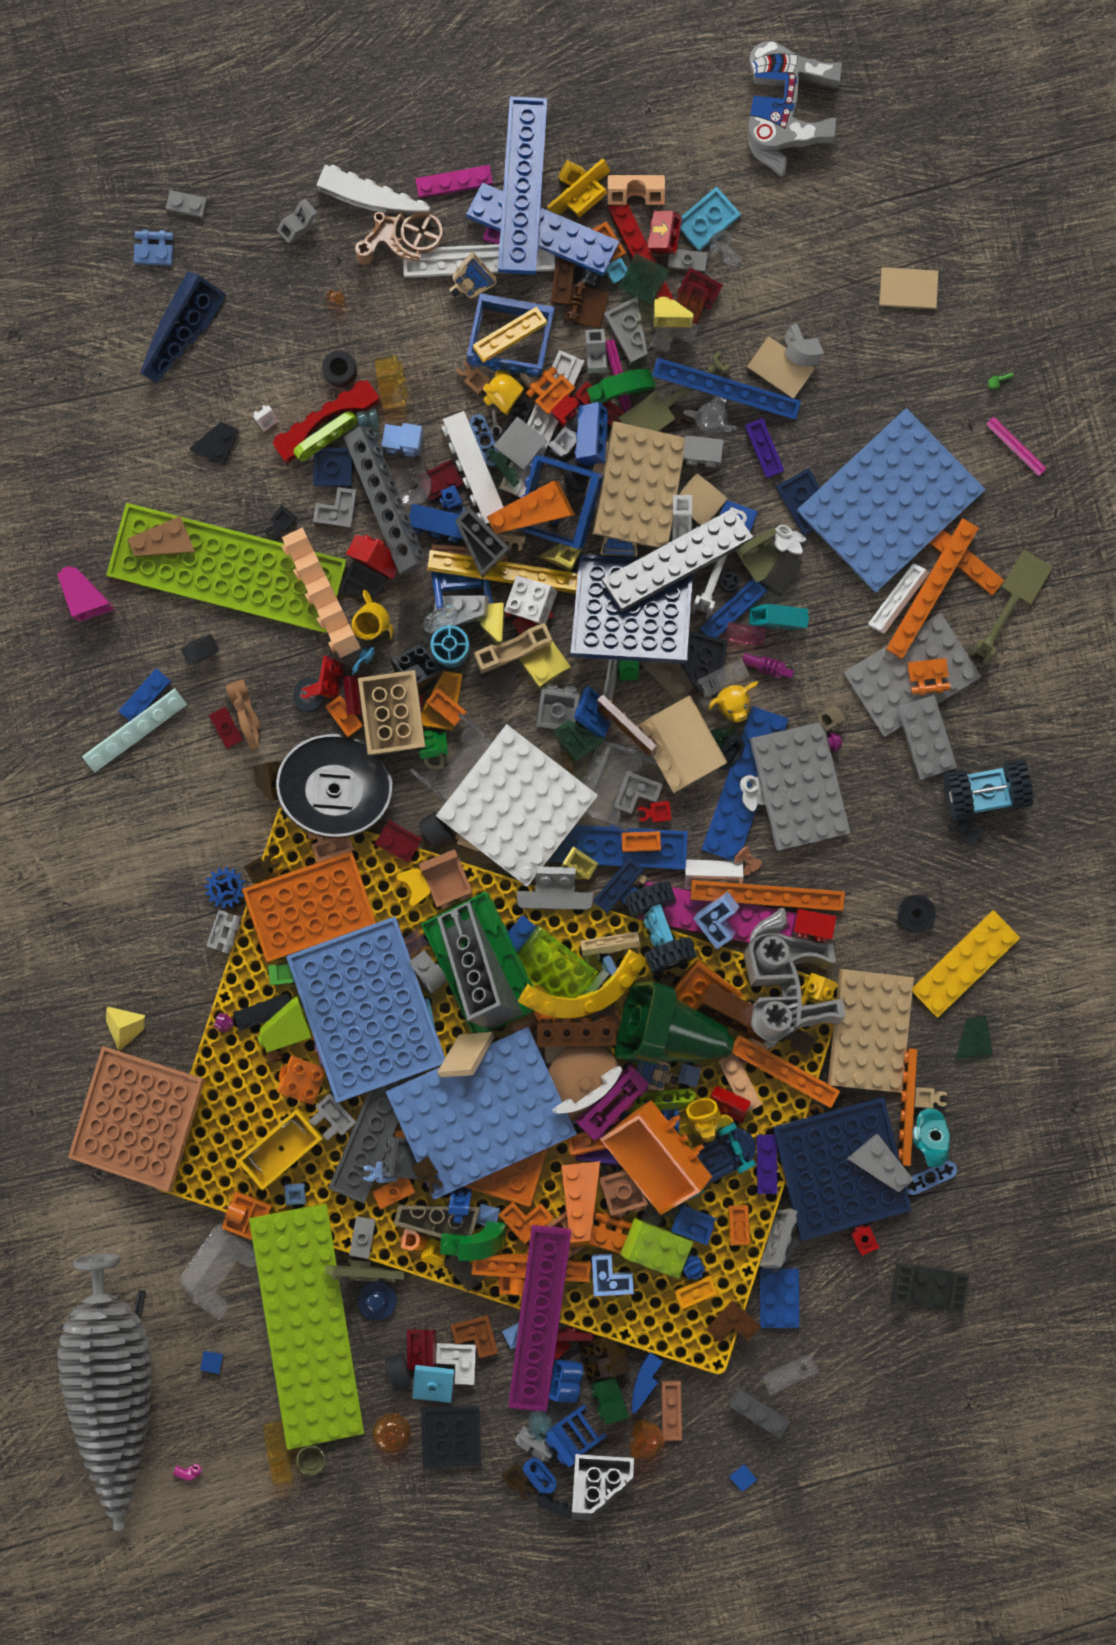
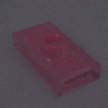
M728 622L725 641L763 646L766 627Z

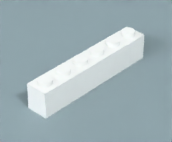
M462 411L443 419L444 425L441 427L445 437L449 436L451 443L448 444L452 454L456 453L458 460L455 462L459 471L463 470L465 477L462 479L466 489H471L472 495H470L472 504L473 506H478L480 512L477 513V516L489 527L491 525L487 516L503 508V505L466 414Z

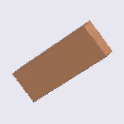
M661 1381L662 1441H682L681 1381Z

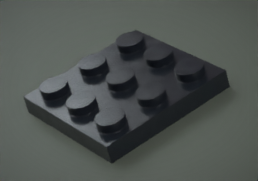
M480 1405L421 1407L423 1468L481 1466Z

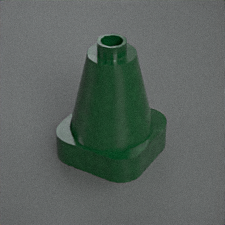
M648 981L635 983L630 988L616 1038V1058L642 1065L656 1064L658 1061L717 1063L721 1058H728L731 1055L734 1047V1037L728 1035L727 1027L677 999L676 991L673 987Z

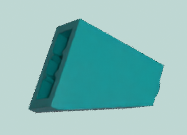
M765 604L750 608L749 627L799 630L808 627L809 615L807 608Z

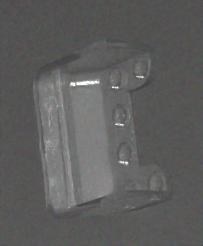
M223 1223L217 1224L212 1229L179 1278V1286L189 1298L218 1320H221L226 1314L227 1302L215 1292L236 1261H239L246 1267L256 1266L253 1242L248 1238L222 1229Z

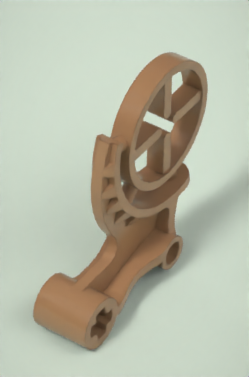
M376 212L374 214L375 228L363 241L358 242L355 246L356 259L362 265L371 263L378 244L384 242L396 255L411 261H421L420 253L430 252L441 243L443 237L442 225L434 215L426 212L414 213L405 218L404 212H400L397 217L385 216L382 212ZM426 218L422 225V231L426 238L435 242L427 247H418L422 234H420L419 228L409 224L411 221ZM401 221H403L401 237L397 239L396 231ZM430 221H433L438 226L439 236L426 231ZM405 229L418 234L413 245L406 240L404 236ZM403 242L408 249H410L413 252H416V254L407 251L405 248L401 246L400 243Z
M241 679L225 685L229 698L237 710L242 733L245 735L251 751L259 749V734L257 730L262 727L252 709L250 694L245 680Z

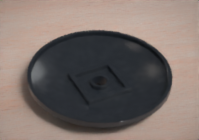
M325 734L301 742L286 755L278 770L276 791L282 810L296 826L315 836L341 839L356 836L367 831L383 817L391 800L392 778L389 768L381 755H368L367 743L351 736L347 737V735ZM337 787L339 792L331 793L329 788Z

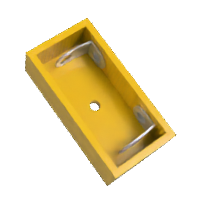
M298 1108L237 1161L260 1189L264 1190L324 1137ZM284 1146V1151H280L279 1147Z

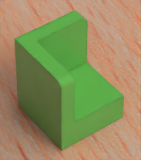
M289 964L268 966L270 985L295 983Z

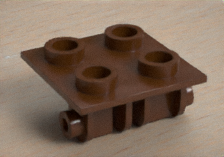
M584 282L573 283L570 306H566L563 319L600 329L609 292L587 287Z

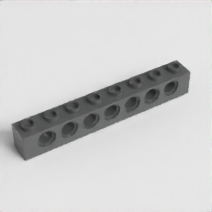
M359 426L344 436L345 442L399 574H411L427 564L425 554L418 543V537L412 528L410 517L405 511L403 500L398 494L396 483L391 477L390 468L385 462L383 451L378 445L375 432L371 427Z

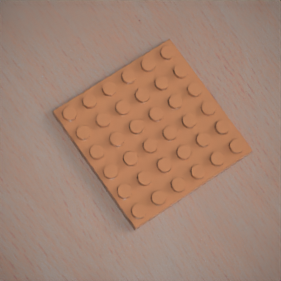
M102 1046L68 1158L171 1192L206 1079Z

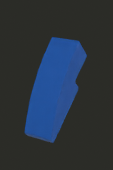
M648 1352L636 1376L631 1411L636 1414L658 1383L653 1375L663 1363V1359L654 1353Z

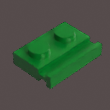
M443 730V733L424 731L425 747L419 748L420 758L440 756L439 753L448 755L446 730Z

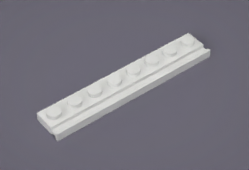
M500 244L437 247L430 252L420 253L421 261H411L403 258L404 278L453 276L456 269L472 251L493 274H499ZM538 248L536 272L555 271L554 255ZM406 249L407 251L416 254V252H413L410 249Z
M559 350L552 365L558 372L553 377L557 379L562 374L574 386L583 367L584 360ZM547 382L542 390L545 391L551 383ZM535 404L527 425L547 439L546 444L537 454L544 456L558 421L551 414L548 416ZM510 462L499 489L521 498L526 491V478L530 476V463L523 471L513 462Z

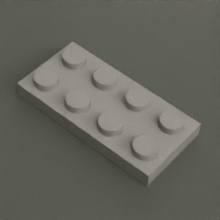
M935 695L897 706L919 779L922 780L957 768Z

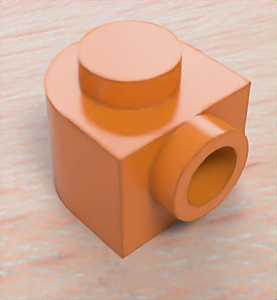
M405 1229L401 1237V1248L421 1251L427 1245V1237L422 1232Z

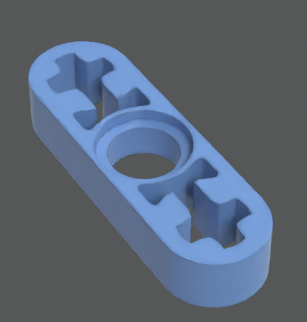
M473 415L470 418L469 424L486 466L495 468L500 464L501 457L499 451L495 448L491 449L495 445L486 419L482 415ZM478 419L479 422L482 421V431L486 429L487 432H481L480 434L476 435V433H479V430L477 426H473L475 424V420ZM481 437H489L491 440L490 444L482 446L479 442ZM491 449L492 455L497 456L494 463L487 461L489 454L486 450Z
M946 1160L940 1167H930L912 1175L914 1183L920 1181L918 1177L921 1176V1181L925 1186L922 1187V1184H918L915 1186L916 1190L914 1191L906 1186L907 1193L915 1195L953 1178L957 1173L956 1165ZM944 1165L952 1166L951 1174L942 1173L940 1175L943 1178L939 1179V1174L935 1169L938 1168V1171H942L945 1169ZM928 1172L935 1174V1181L932 1183L925 1181V1175Z

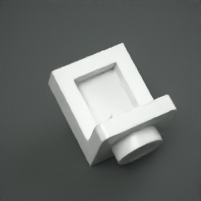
M566 425L557 437L548 444L551 447V451L561 457L568 455L577 444L576 432Z

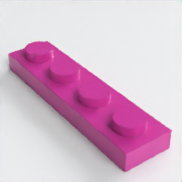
M490 165L415 178L419 199L480 188L482 183L489 186L493 185Z

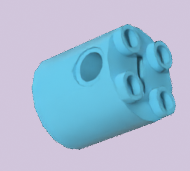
M452 625L442 626L435 631L431 638V650L434 658L440 665L447 668H455L466 663L470 654L468 637L462 629Z

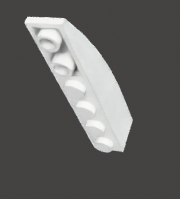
M335 165L324 166L316 185L319 192L372 211L396 215L404 212L407 216L418 212L431 213L430 207L426 202L422 200L414 201L407 194H397L387 186H383V188L377 186L370 179L362 180L355 173L348 172L347 174Z

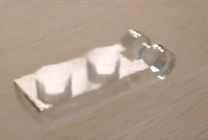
M742 658L697 681L704 689V696L708 697L749 676V673Z
M806 1354L763 1375L762 1378L770 1395L817 1374L819 1369L812 1361V1354ZM806 1364L807 1370L802 1372L800 1365Z

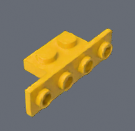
M601 159L547 206V210L561 215L569 208L580 218L608 194L606 189L598 183L611 172L607 162Z

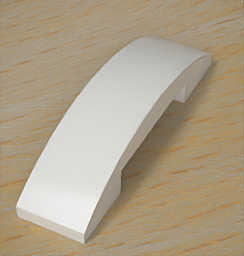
M673 495L672 541L692 531V495Z
M616 1066L602 1075L600 1078L604 1084L575 1104L572 1099H567L553 1108V1113L574 1112L599 1100L615 1084L622 1071L621 1067Z

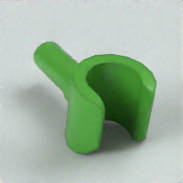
M1011 372L1003 376H993L988 380L989 389L999 388L1000 381L1014 377V374Z

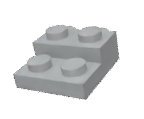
M551 683L542 686L536 726L574 732L576 719L573 717L579 704L580 691L571 686L560 689L558 685Z

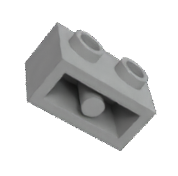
M685 436L683 462H686V465L689 466L705 464L707 468L720 466L723 440Z

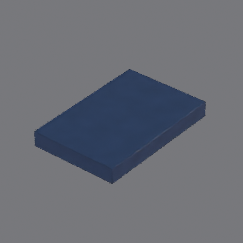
M808 468L775 487L803 536L811 533L814 529L801 517L797 509L820 489Z

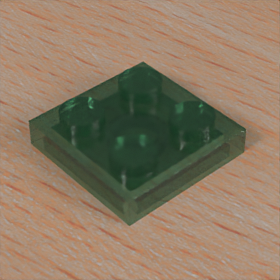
M636 253L619 288L653 305L670 270Z

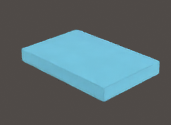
M715 187L681 216L680 232L696 251L700 252L739 219L741 213L719 188Z

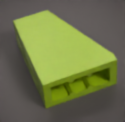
M298 996L288 1002L260 1028L258 1040L261 1047L265 1046L267 1052L311 1038V1030Z

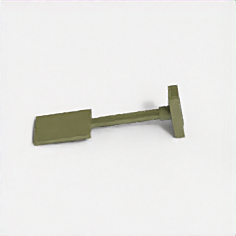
M718 351L713 355L712 365L705 372L714 375L720 374L721 377L725 378L730 374V365H725L723 361L721 362V353ZM684 386L665 401H662L655 391L618 419L624 424L660 431L675 420L669 407L694 389Z
M1026 550L1021 552L1001 586L1002 589L1011 593V597L987 638L980 639L970 651L969 656L972 657L975 653L984 658L982 661L984 665L991 659L997 650L993 646L994 640L1018 599L1031 605L1052 570V566Z

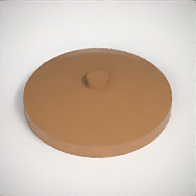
M572 1046L562 1051L553 1060L548 1071L562 1102L572 1099L575 1104L604 1084L600 1078L602 1075L620 1065L611 1053L599 1046ZM621 1087L622 1091L601 1112H597L602 1119L604 1118L603 1115L623 1095V1087ZM589 1106L569 1112L570 1120L575 1121Z

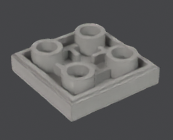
M517 417L496 442L494 448L524 471L535 455L546 444L547 439Z

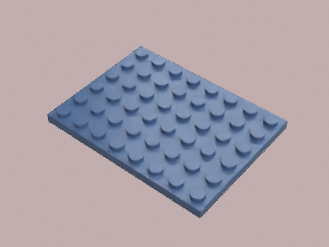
M906 408L801 505L797 512L876 593L986 489Z
M396 917L286 956L336 1103L442 1065L445 1055L416 972L408 963L411 961Z
M529 1027L490 1044L473 1075L439 1077L437 1073L439 1068L386 1091L417 1163L429 1156L439 1172L435 1175V1178L443 1182V1187L441 1188L438 1183L432 1185L435 1191L433 1194L431 1193L433 1199H437L577 1135L568 1113H553L552 1111L553 1108L562 1103V1100Z

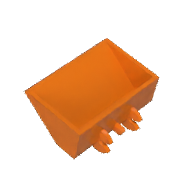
M651 1100L608 1131L600 1140L657 1212L662 1215L701 1192L712 1178V1175L696 1157L704 1146L700 1144L690 1149L684 1142L689 1137L686 1134L680 1136L673 1128L681 1117L676 1115L667 1120Z

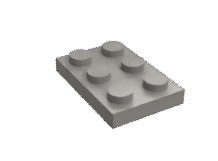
M776 1210L759 1267L765 1269L780 1268L786 1260L785 1252L792 1239L791 1231L797 1222L796 1210Z

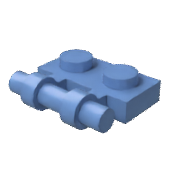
M149 230L135 231V239H142V244H134V264L172 266L173 246L166 245V240H173L172 232H166V230H159V232H149ZM149 239L159 240V245L149 244Z

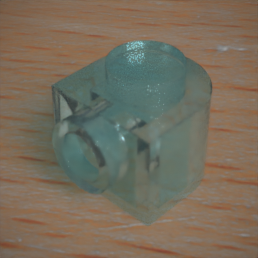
M533 1410L530 1413L528 1424L537 1435L540 1433L544 1435L552 1427L550 1425L552 1419L544 1411Z

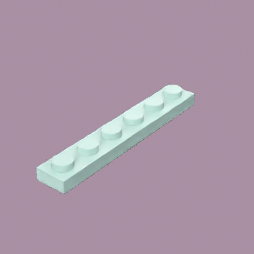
M174 688L83 755V759L95 773L184 708L187 703Z

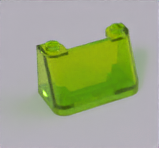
M540 926L534 930L517 953L528 977L553 996L577 998V996L584 995L600 974Z

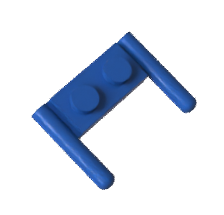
M435 571L431 573L437 610L444 609L442 590L474 589L483 586L484 596L489 597L488 604H493L490 580Z

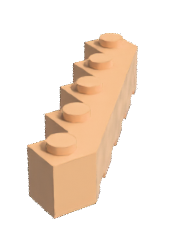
M303 527L283 536L282 539L285 544L282 545L286 556H291L296 566V569L293 571L297 579H302L308 591L305 596L309 604L314 603L320 616L317 618L321 629L325 627L331 641L328 643L332 652L337 651L339 657L342 658L360 649V645Z

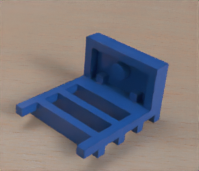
M585 1404L546 1430V1442L551 1449L555 1447L559 1453L557 1454L558 1459L563 1465L566 1463L568 1467L575 1463L576 1454L582 1455L607 1437L605 1433L598 1437L581 1413L586 1408ZM575 1415H578L595 1439L591 1443L587 1442L571 1419ZM567 1421L585 1446L580 1451L562 1427Z

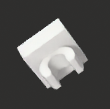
M265 405L262 406L263 409L258 413L255 411L253 416L263 432L279 422L269 405L267 407Z

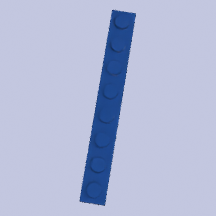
M661 358L656 359L652 377L791 419H796L801 401Z

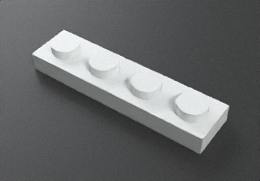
M912 564L870 620L869 626L885 634L929 572L916 564Z

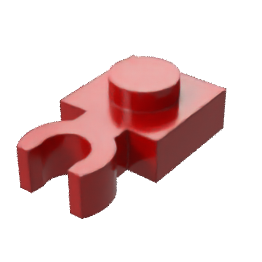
M669 801L650 803L651 809L645 807L637 808V811H644L646 814L644 818H639L640 822H644L652 817V823L672 820Z

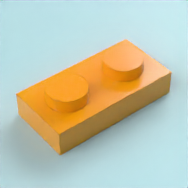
M710 1275L674 1291L682 1310L718 1294Z

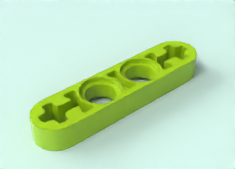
M351 411L343 413L298 444L294 449V455L300 461H305L356 425L358 418Z
M691 1089L646 1092L633 1101L634 1104L629 1110H624L623 1112L633 1113L639 1107L646 1104L643 1101L647 1099L652 1100L659 1110L684 1109L696 1100V1094ZM664 1098H671L672 1101H671V1102H664L663 1099H664Z

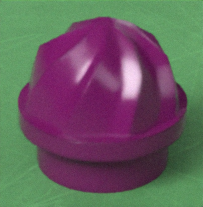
M219 1013L214 1027L219 1032H227L233 1028V1019L227 1013Z

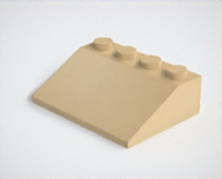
M415 670L358 678L368 755H380L425 747Z
M691 696L680 700L639 724L643 733L647 737H652L657 744V751L653 757L673 793L686 788L727 763Z

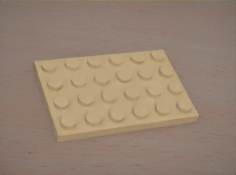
M612 422L603 472L604 477L593 528L594 535L657 549L669 543L673 520V495H677L683 462L684 437L620 422Z
M840 969L837 1000H843L845 1018L840 1024H834L828 1085L902 1093L903 1071H905L903 1061L904 1052L907 1051L914 977Z

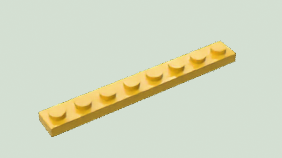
M430 550L427 568L428 571L514 584L516 576L551 585L557 591L576 594L578 573L500 561L482 578L471 556Z

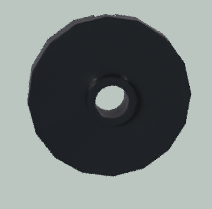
M912 895L900 903L897 911L898 921L907 931L921 933L930 929L934 924L936 910L932 901L927 897ZM915 910L920 913L918 918L913 916Z

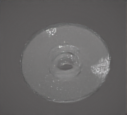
M408 467L402 470L395 481L400 498L409 505H412V503H422L431 492L432 485L429 475L418 467ZM415 483L418 484V488L416 490L413 489V485Z

